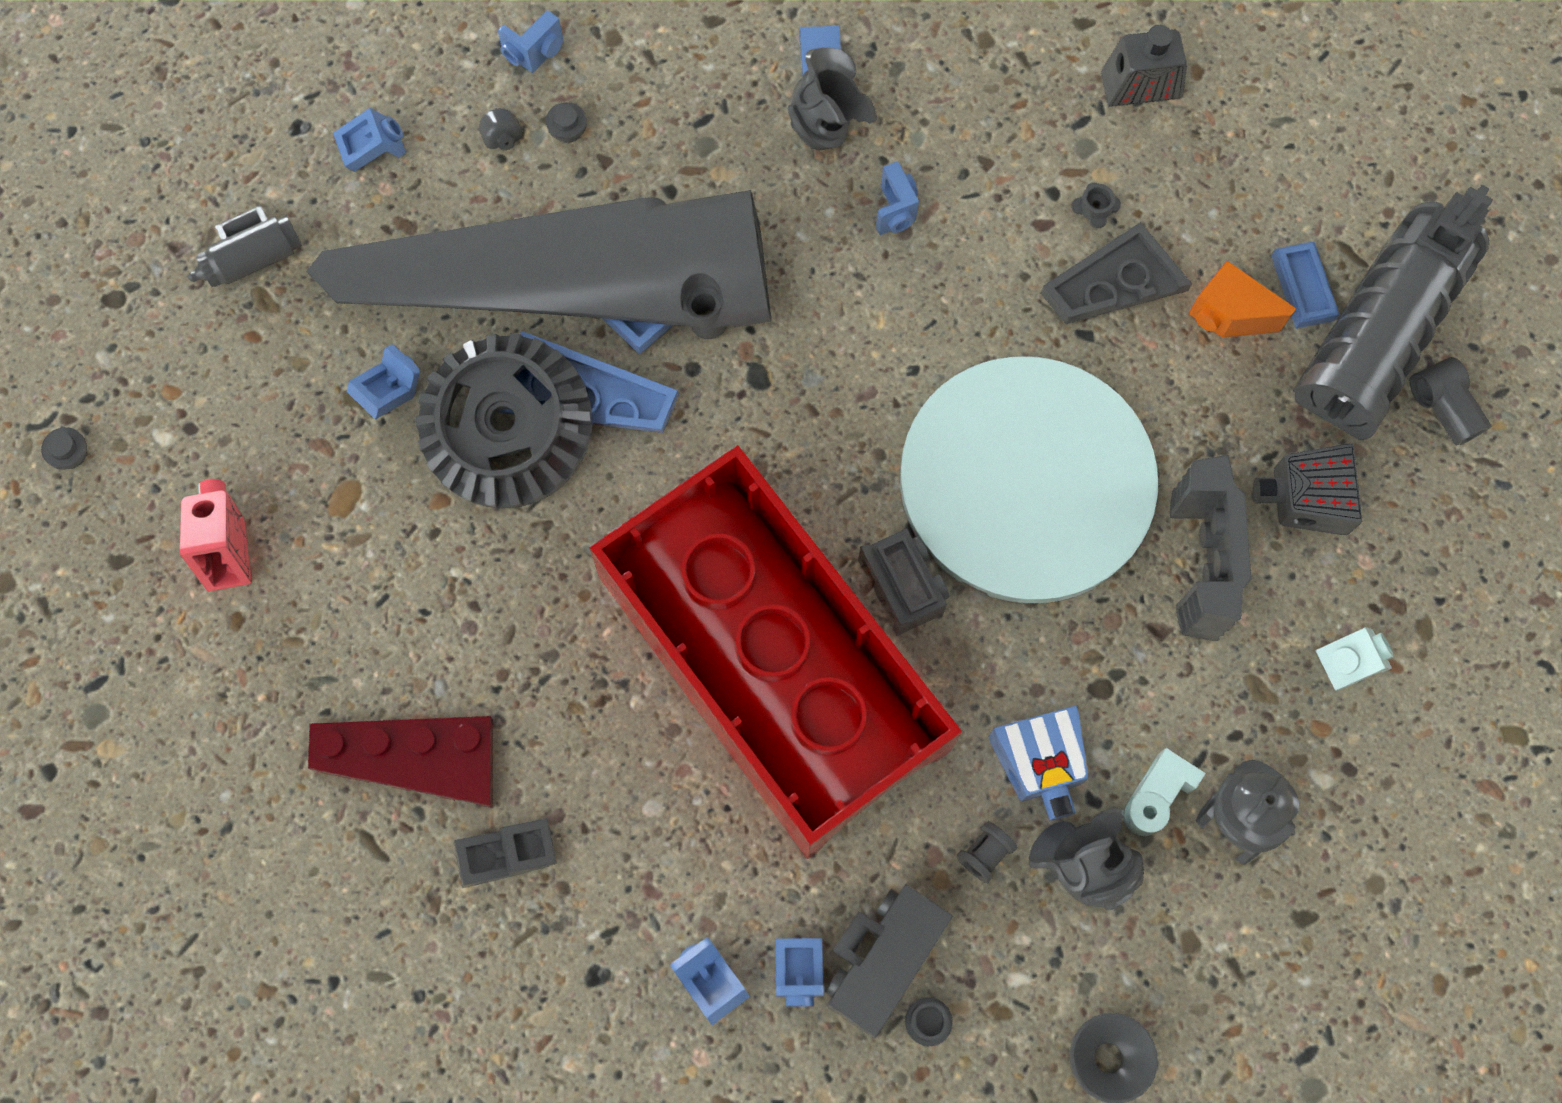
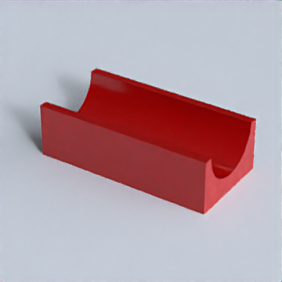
M739 445L726 452L589 547L600 580L807 859L822 849L826 842L848 822L894 786L933 761L937 762L947 755L961 735L962 730Z

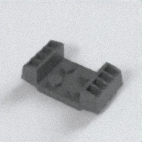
M1229 455L1193 461L1186 474L1182 476V480L1173 489L1170 501L1171 519L1205 520V522L1201 523L1199 538L1201 547L1207 548L1208 563L1204 564L1202 581H1197L1177 603L1176 613L1182 635L1210 641H1218L1219 637L1224 636V633L1229 631L1236 621L1241 620L1243 588L1252 580L1245 493L1235 485Z

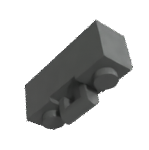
M907 884L904 885L899 894L890 889L876 913L883 917L880 924L858 911L833 949L835 954L853 966L848 973L839 968L826 988L825 992L832 996L827 1007L872 1038L878 1036L953 915ZM869 931L877 936V939L865 958L862 959L854 952Z

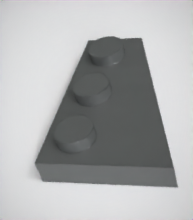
M1140 222L1042 287L1041 295L1065 324L1187 292L1192 283Z

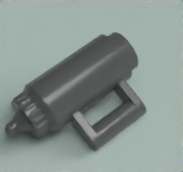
M260 205L215 225L221 240L209 245L206 251L196 256L198 265L194 271L188 274V279L192 282L197 280L208 281L211 287L230 284L294 255L293 250L301 247L302 244L287 215L279 219L275 216L268 219Z

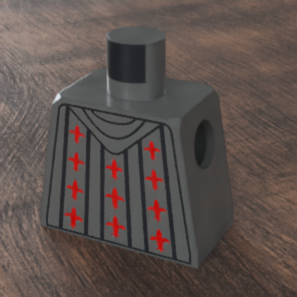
M1155 25L1147 33L1129 34L1120 39L1101 70L1108 107L1182 99L1187 62L1179 31L1175 29L1170 30L1165 25Z
M1342 444L1285 455L1274 467V477L1255 478L1253 483L1255 503H1277L1278 521L1282 526L1349 535L1363 522L1354 445Z

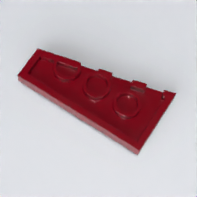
M491 716L310 723L308 769L313 772L367 783L372 782L405 791H415L435 795L439 798L459 800L493 808V719Z

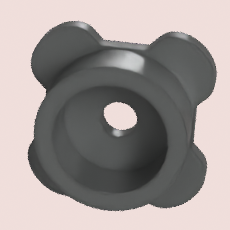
M1099 183L1088 184L1082 197L1075 198L1072 202L1073 212L1075 214H1082L1090 220V225L1094 228L1104 227L1109 215L1118 212L1121 207L1120 199L1114 195L1113 191L1108 186ZM1093 203L1099 204L1100 207H1099V208H1095V207L1093 206Z

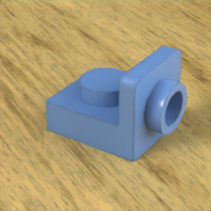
M371 108L333 132L345 167L355 172L386 151L399 158L406 154L401 139L403 138V132L399 124L392 117H386Z

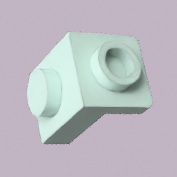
M1363 628L1315 650L1335 691L1346 688L1379 672H1386L1392 669L1388 659L1394 657L1388 641L1382 633L1375 635L1374 631L1370 628Z

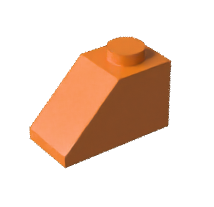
M1226 261L1199 294L1188 314L1195 318L1200 327L1207 331L1215 332L1224 338L1280 332L1296 308L1232 263Z

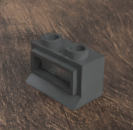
M904 529L874 544L860 546L858 557L861 568L868 566L875 579L874 590L881 603L886 601L895 618L893 631L896 636L943 615L947 606L945 600L949 598V592L942 577L939 574L932 577L925 564L929 560V554L924 542L919 536L912 539L908 529Z

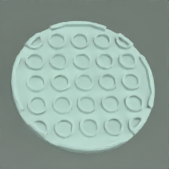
M1008 357L987 361L964 370L940 386L929 397L912 422L906 437L901 457L900 490L906 516L915 536H919L922 539L927 551L945 572L960 583L964 582L987 593L990 597L1019 603H1048L1076 597L1094 589L1097 585L1118 572L1130 560L1149 530L1155 513L1158 496V472L1154 450L1141 421L1126 401L1109 385L1094 375L1064 362L1040 357Z

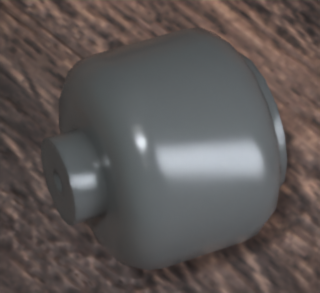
M495 108L488 111L479 122V132L485 146L489 149L500 147L502 150H509L523 134L516 116L504 108Z

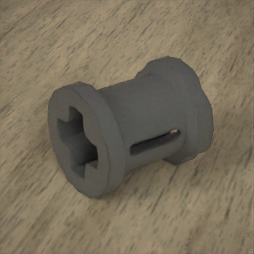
M987 821L981 827L983 832L968 850H961L956 856L959 862L972 875L984 883L990 882L993 877L991 872L1006 854H1012L1017 849L1016 843L1001 828Z

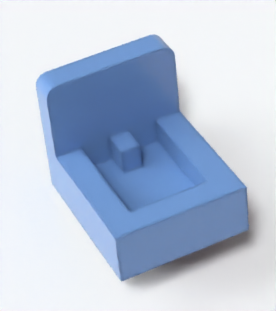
M548 10L522 36L516 34L506 25H502L498 29L502 46L501 52L511 64L515 66L522 65L531 73L547 58L554 57L564 42L560 19Z
M897 161L884 166L882 171L880 188L889 206L878 210L876 229L879 235L890 231L892 233L904 231L916 221L919 205L917 186L911 174H905Z
M391 344L384 348L380 364L349 381L347 393L373 418L377 419L414 398L420 370L409 356L404 355L397 347Z
M705 938L698 944L687 947L670 966L711 1025H714L750 997L709 938Z
M822 938L775 939L776 998L786 997L787 1007L814 1006V997L824 996Z

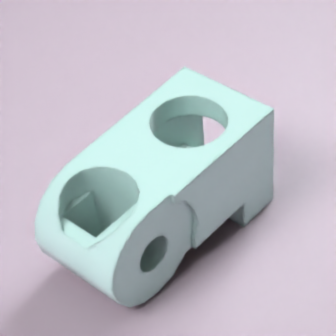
M1167 748L1157 754L1125 806L1123 819L1126 827L1132 833L1139 836H1149L1163 829L1170 818L1169 807L1180 789L1187 794L1198 787L1206 773Z

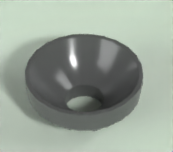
M1105 1013L1087 1020L1076 1031L1069 1050L1070 1067L1078 1085L1088 1095L1102 1102L1126 1103L1133 1101L1145 1093L1156 1076L1158 1059L1154 1041L1149 1032L1138 1021L1126 1015ZM1105 1043L1115 1046L1121 1055V1064L1112 1073L1102 1072L1095 1063V1052L1099 1046Z

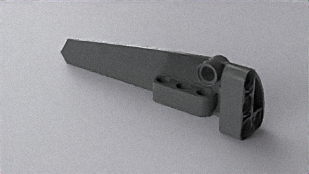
M751 190L668 204L659 198L645 197L325 250L319 254L306 271L336 303L523 312L692 327L693 332L703 339L719 337L724 333L727 326L741 327L771 322L761 229ZM713 310L708 315L700 316L704 311Z

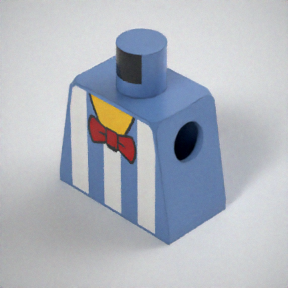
M1077 706L994 728L988 736L990 743L1020 801H1027L1042 796L1049 821L1075 814L1076 811L1068 789L1082 785L1088 779Z

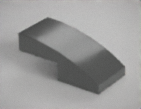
M547 818L502 827L497 832L458 839L453 843L462 888L517 876L557 863Z

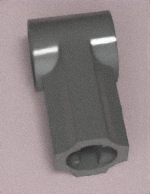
M1449 357L1412 375L1410 378V388L1414 398L1421 406L1428 409L1432 408L1455 446L1469 442L1486 432L1492 425L1468 390L1470 379L1465 366L1458 359Z

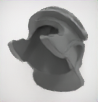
M828 47L815 48L806 53L808 70L796 85L792 94L791 104L788 106L791 127L797 132L803 142L812 149L821 151L836 148L845 141L849 123L852 119H856L858 122L866 121L869 124L877 120L876 110L870 98L866 94L860 93L853 80L856 75V66L853 59L847 53L840 49Z
M1248 760L1242 762L1233 773L1228 774L1218 791L1203 806L1195 821L1201 829H1204L1215 816L1216 823L1223 835L1235 846L1246 850L1235 858L1237 862L1245 865L1261 852L1275 849L1284 843L1290 835H1295L1294 830L1296 826L1293 824L1292 819L1297 815L1300 803L1289 781L1279 772L1263 762ZM1266 798L1270 800V804L1266 802Z
M1122 808L1101 811L1092 818L1091 823L1078 827L1066 821L1054 823L1038 836L1029 854L1030 868L1049 869L1052 877L1059 880L1064 889L1075 899L1085 905L1104 907L1106 910H1113L1129 900L1133 892L1142 885L1144 879L1142 855L1138 851L1130 849L1117 838V833L1121 831V820L1124 818V810Z

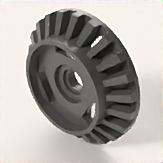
M510 333V336L491 334L486 335L485 339L476 342L471 340L464 343L462 349L454 354L450 352L443 358L444 363L437 371H432L428 377L429 384L425 392L420 394L418 401L420 411L419 416H416V427L420 438L418 444L427 460L426 464L449 490L463 499L481 506L499 509L516 508L536 503L550 496L568 482L577 471L586 455L591 440L593 412L588 390L581 376L563 354L536 338L530 339L523 337L521 334ZM523 369L529 370L551 392L552 396L543 405L515 378ZM465 386L470 388L459 426L458 428L449 426L452 405L459 391ZM502 409H510L515 414V423L507 431H497L493 426L494 415ZM531 449L532 457L526 462L501 470H492L490 460Z

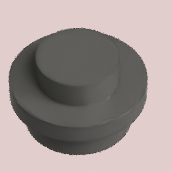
M564 102L555 105L549 110L546 116V125L549 133L554 138L564 143H570L582 136L587 126V120L581 107L574 103Z
M62 427L53 430L45 437L41 453L44 460L50 466L60 470L73 469L85 460L87 443L83 435L77 430Z
M930 997L919 999L907 1010L905 1016L907 1033L920 1045H938L947 1039L952 1030L953 1021L950 1010L938 999Z

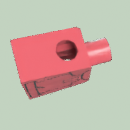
M219 479L203 480L198 485L199 494L186 496L181 500L180 555L208 592L252 584L244 517L226 491L224 481Z

